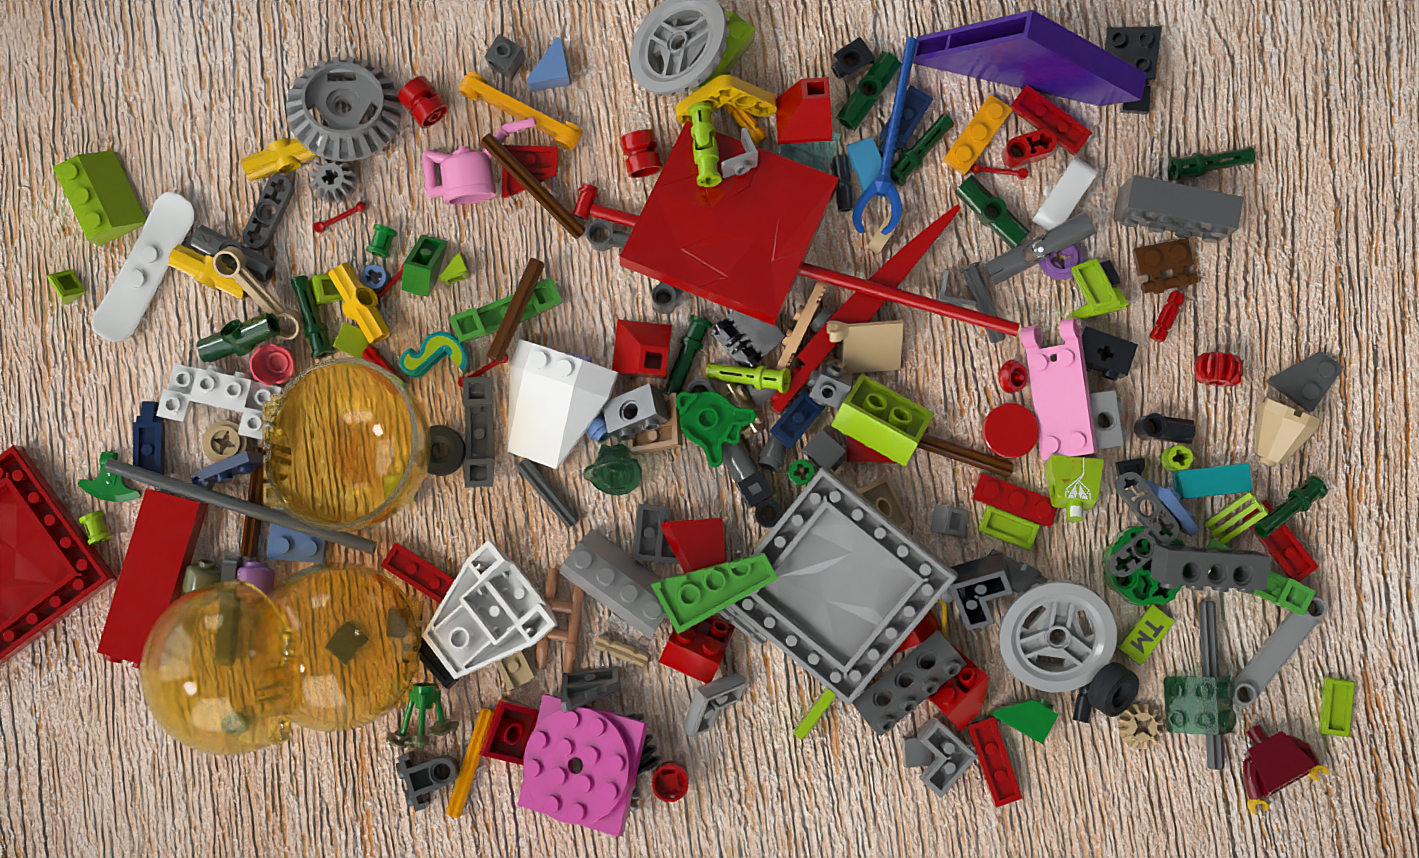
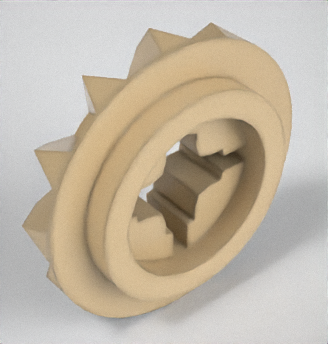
M219 421L206 430L202 440V447L209 460L216 463L248 450V437L238 434L239 425L231 421ZM229 436V441L233 442L235 447H226L225 451H223V446L215 442V440L226 439Z
M1137 703L1130 705L1121 713L1118 721V731L1123 741L1129 746L1137 749H1148L1158 744V740L1164 734V721L1161 719L1159 711L1147 704ZM1133 718L1142 722L1148 720L1145 727L1149 734L1142 731L1135 733L1138 726Z

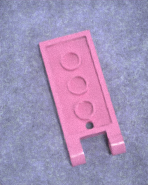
M1076 317L1060 321V334L1065 341L1064 345L1043 348V336L1038 325L1021 329V340L1027 354L1035 418L1039 429L1038 439L1042 461L1048 460L1050 455L1072 457L1098 453L1081 336L1082 329ZM1053 354L1057 355V360L1055 362L1052 360Z

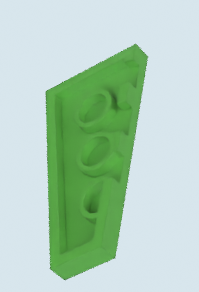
M759 553L650 582L677 634L778 578L766 555Z

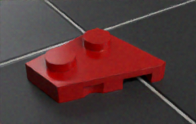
M503 145L540 183L558 175V147ZM502 166L501 198H509L526 190Z

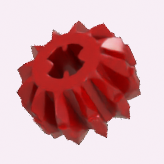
M1205 352L1197 356L1194 372L1195 379L1199 383L1215 387H1233L1241 383L1244 367L1243 361L1239 356L1223 352Z

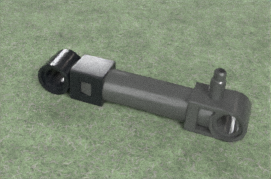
M701 378L692 380L686 389V392L692 393L697 387H703L707 392H716L709 381ZM741 438L737 445L724 442L722 444L723 462L733 477L736 487L748 508L751 509L755 506L754 517L756 522L764 528L774 527L783 516V510L778 502L769 499L774 493L764 475L757 468ZM770 506L775 509L776 518L774 521L767 522L763 520L761 510L764 507Z

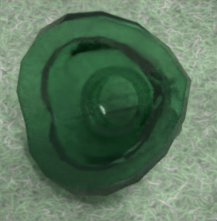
M602 444L595 462L584 469L583 476L584 479L590 481L598 490L606 494L618 496L628 494L639 486L642 480V469L638 460L631 458L629 448L625 445L616 444L610 447Z

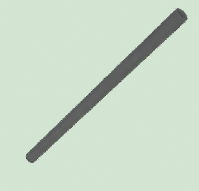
M109 458L105 464L106 472L371 555L376 550L377 541Z

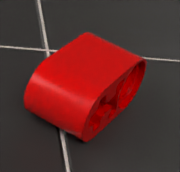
M1041 129L1014 137L1009 140L1002 150V161L1010 168H1017L1044 160L1056 147L1057 138L1048 129ZM1038 141H1039L1041 144H1046V148H1045V149H1044L1043 145H1039V146H1036V147H1034V146L1038 143ZM1010 148H1018L1022 153V157H1014L1010 152Z

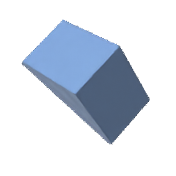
M556 37L526 79L527 86L531 91L535 92L570 85L565 52L560 38Z

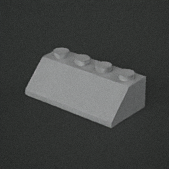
M591 529L563 562L560 574L649 639L667 616L650 582L661 580V578L635 559H631V556L594 529Z

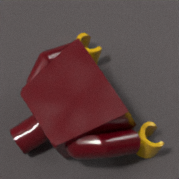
M1260 724L1246 732L1254 746L1248 749L1245 754L1243 781L1249 798L1247 807L1254 815H1257L1255 807L1259 803H1261V807L1265 812L1269 809L1268 804L1261 798L1262 795L1266 799L1306 775L1313 780L1320 781L1317 777L1318 770L1326 775L1329 773V769L1326 766L1319 764L1320 760L1310 743L1292 734L1286 735L1283 731H1280L1269 737Z

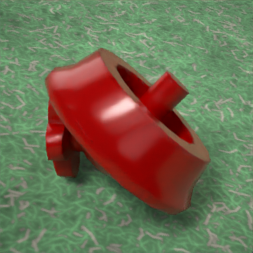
M1017 360L1006 361L998 372L999 384L1006 393H1016L1022 390L1027 383V370Z

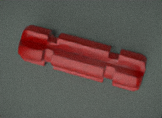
M1178 291L1170 293L1167 299L1168 303L1164 305L1155 323L1157 326L1153 327L1150 333L1152 340L1159 343L1165 341L1168 335L1167 330L1171 329L1180 311L1179 307L1183 305L1186 299L1184 294Z
M368 346L362 352V356L369 363H372L371 366L386 382H389L388 385L395 392L401 391L407 385V382L401 375H397L398 372L384 356H380L381 353L375 346Z

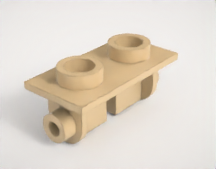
M729 383L727 384L728 387L718 391L735 407L751 408L756 412L755 421L742 427L740 436L743 435L746 440L753 436L754 433L765 429L762 424L763 417L761 413L751 405L748 400L750 398L749 393L742 384Z

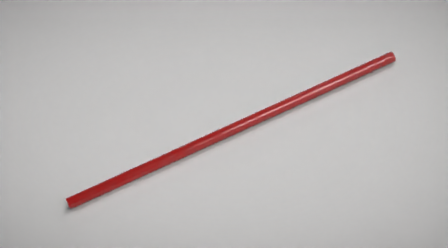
M593 203L590 210V216L631 228H634L639 218V215ZM805 262L798 274L1015 337L1020 323Z

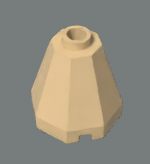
M1262 396L1258 405L1255 453L1260 455L1259 461L1273 467L1276 466V463L1284 465L1317 430L1321 419Z

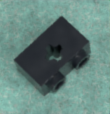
M1088 326L1081 328L1086 371L1090 372L1093 369L1102 372V377L1113 381L1128 376L1138 344ZM1101 350L1104 351L1103 355L1107 357L1103 361L1101 360V355L1097 353Z

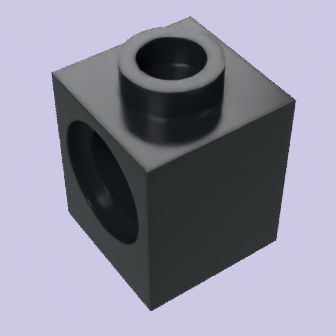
M858 37L833 54L831 69L838 79L842 78L848 84L869 70L876 58L862 38ZM846 58H854L858 64L856 66H848L844 60Z

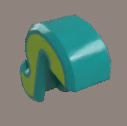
M437 331L429 334L423 340L418 354L412 348L407 349L400 357V367L408 376L421 378L442 358L448 355L466 374L470 368L471 357L468 349L463 343H459L458 338L450 332Z

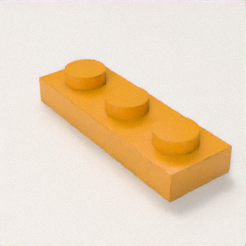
M990 94L942 161L965 176L1013 109Z

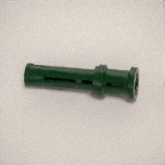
M942 113L910 149L901 152V157L891 167V178L894 183L904 186L909 175L914 170L920 169L922 159L955 125L948 115Z
M1252 147L1208 155L1196 152L1189 157L1178 158L1173 156L1169 159V173L1173 181H1179L1181 177L1191 175L1201 177L1206 171L1254 164L1255 151ZM1235 158L1234 160L1218 162L1220 159Z
M302 275L291 279L290 283L293 286L306 326L303 333L305 338L309 339L312 348V359L318 360L333 355L336 350L330 344L327 335L329 331L328 326L321 321L308 277Z
M690 315L689 319L691 322L685 336H681L680 344L682 346L663 390L664 394L681 393L697 352L704 348L703 340L708 328L713 326V323Z
M1316 476L1306 478L1305 484L1299 488L1292 489L1289 492L1288 498L1253 525L1256 534L1266 539L1299 512L1308 511L1315 500L1318 498L1322 499L1328 494L1325 483Z

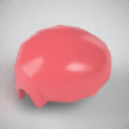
M280 343L265 344L257 348L250 357V371L253 377L264 385L281 384L289 380L293 375L296 359L291 350Z

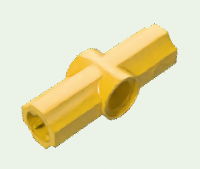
M283 138L269 144L268 149L242 158L241 164L249 181L254 182L277 172L285 174L300 168L301 163L319 156L306 149L297 138Z
M180 244L172 249L169 255V266L194 277V280L214 290L219 289L239 300L245 301L249 297L248 293L232 277H222L214 270L213 257L203 256ZM223 263V265H224L227 269L232 270V269L228 268L229 266H228L227 264Z
M349 262L342 263L333 268L328 274L344 300L342 305L344 314L349 319L357 321L371 345L388 338L392 333L376 308L378 302L376 293L369 287L363 286Z

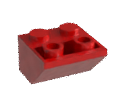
M710 616L679 634L673 628L659 663L703 683H710L721 663L735 626Z

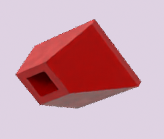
M829 77L800 79L776 98L778 145L832 141Z
M617 319L612 370L618 372V375L666 380L672 325Z
M953 646L967 664L957 675L947 680L927 699L957 729L962 731L981 711L990 678Z

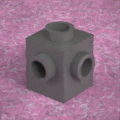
M821 362L818 370L813 369L808 378L807 385L810 386L809 397L820 405H829L840 409L852 387V375L844 372L841 367L835 364L827 365Z

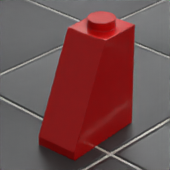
M722 518L679 520L661 523V530L684 573L726 562Z

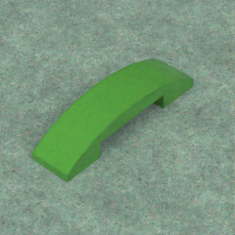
M552 277L537 283L519 323L540 315L562 303ZM513 295L478 309L474 307L449 317L459 343L496 333Z
M1210 539L1206 547L1232 549L1214 539ZM1269 570L1266 590L1254 589L1253 594L1281 608L1304 616L1316 591L1291 578H1285Z

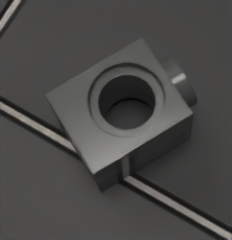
M500 34L497 35L484 56L491 69L510 80L513 79L526 58L521 46Z
M820 429L801 452L820 469L825 465L835 472L845 461L842 455L846 450L823 429Z

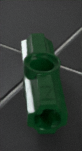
M881 52L836 116L841 125L856 131L901 67L902 63L896 56L890 52ZM864 87H871L876 93L868 96L862 89Z
M973 175L968 177L954 192L978 216L980 223L990 227L1011 249L1015 248L1030 233L1007 209L1006 203L1002 199L993 196ZM994 207L998 211V217H990L986 212V208Z
M266 312L245 322L236 319L227 323L220 332L198 340L196 348L199 357L204 363H212L234 353L241 357L251 352L256 344L278 336L281 328L278 319L273 313L269 314Z

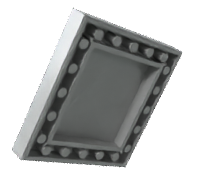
M824 465L752 554L764 553L778 579L729 607L835 693L847 705H850L953 583L958 573Z

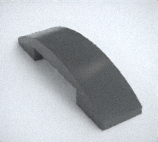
M491 377L463 378L466 459H464L465 488L493 487L495 435Z

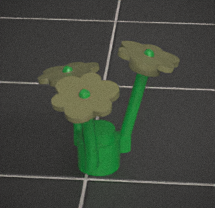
M428 682L413 684V689L409 690V701L401 730L387 733V743L401 749L406 747L414 748L415 745H418L420 748L423 745H437V742H429L430 736H444L458 729V721L451 722L450 719L444 718L441 690H436V684ZM415 703V708L419 709L418 736L411 737L407 729ZM433 703H435L438 721L428 728L429 736H424L426 709L433 708Z

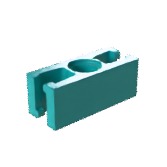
M1249 463L1183 470L1172 473L1174 491L1181 499L1253 491Z

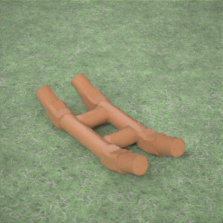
M550 568L544 599L550 605L552 612L570 613L568 630L553 628L537 643L535 668L540 670L546 669L549 639L566 641L563 672L573 673L585 591L574 584L572 602L555 600L560 570Z

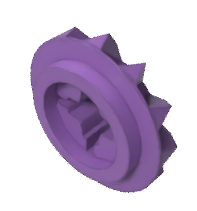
M1077 243L1063 251H1058L1061 256H1070L1063 262V267L1060 266L1059 262H1050L1057 256V251L1050 252L1047 259L1038 263L1044 274L1052 277L1053 280L1071 278L1073 276L1071 267L1083 261L1082 252Z

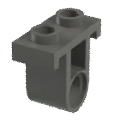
M413 751L397 757L399 761L396 763L397 773L400 779L405 780L407 790H405L406 801L410 807H414L415 812L431 805L429 799L423 800L422 794L444 787L457 778L460 767L457 759L453 756L441 755L413 766L410 758L415 756ZM440 763L449 766V777L444 778L438 774L437 767Z

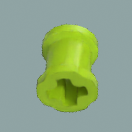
M1177 445L1164 450L1160 460L1164 469L1170 472H1177L1190 467L1193 461V454L1189 448ZM1179 455L1181 460L1174 462L1172 457Z
M102 510L79 518L80 524H84L89 540L87 542L89 546L101 544L114 537L113 533L107 529L103 518L105 513Z

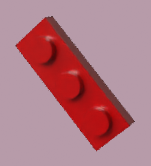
M1029 85L1024 87L1010 106L1014 113L1037 130L1048 129L1052 131L1057 138V144L1073 156L1078 153L1093 133Z
M984 473L979 474L971 499L993 506L1047 528H1051L1058 509L1051 505L1049 497Z
M1267 500L1261 501L1269 512L1273 510ZM1258 508L1243 517V521L1259 511ZM1283 524L1266 539L1256 534L1253 525L1249 527L1288 578L1300 582L1319 567L1286 524Z
M398 542L394 543L380 565L439 604H441L455 581V578Z
M991 716L968 724L966 727L975 753L978 755L977 759L994 807L997 808L1023 799L995 718Z

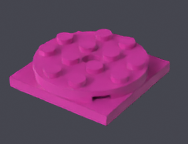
M543 694L536 727L525 749L524 778L517 805L549 815L563 823L581 825L615 837L623 836L649 723L588 705L563 712L561 697ZM576 757L580 758L583 762V769L579 774H576L577 772L574 771L572 761Z

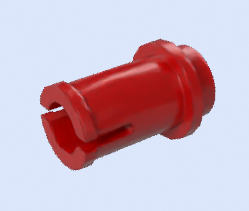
M583 183L582 188H578L580 194L572 215L589 220L592 204L595 198L599 197V194L597 193V187Z

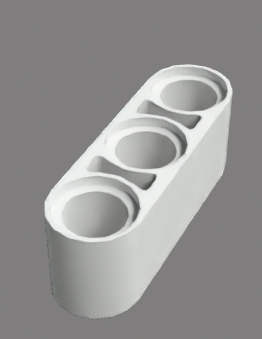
M1075 156L1032 221L1047 231L1065 222L1099 170Z

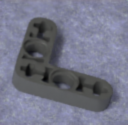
M1134 472L1121 474L1116 479L1115 489L1145 528L1108 557L1107 568L1112 575L1117 577H1126L1132 574L1153 557L1154 544L1169 545L1178 537L1180 531L1177 521L1142 477ZM1124 479H1133L1135 481V484H1133L1134 490L1137 493L1144 491L1145 495L1137 497L1133 502L1131 498L1135 497L1136 494L1132 490L1124 489L1126 485ZM1145 499L1150 500L1154 504V511L1151 515H1144L1140 510V504ZM1161 513L1163 516L1158 518V520L1163 525H1170L1171 528L1168 529L1170 535H1160L1159 532L1162 528L1159 523L1153 522L1151 524L1149 520L1158 517ZM1140 539H1145L1150 544V550L1146 555H1141L1136 550V543ZM1130 553L1138 560L1137 562L1134 559L1127 561L1124 564L1125 571L1115 568L1118 564L1116 558L1125 559Z

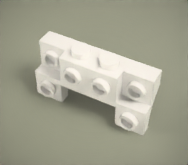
M174 363L168 388L163 389L156 416L187 423L193 402L242 413L238 434L268 441L274 419L282 406L286 389L251 380L252 375L235 371L234 376L224 374L225 369L208 365L207 370Z

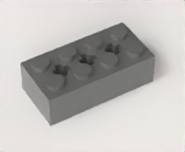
M1133 175L1119 188L1113 220L1121 221V224L1127 227L1141 225L1148 227V230L1152 232L1162 233L1166 230L1175 232V235L1178 237L1191 238L1196 236L1201 237L1202 241L1207 243H1218L1238 230L1244 197Z

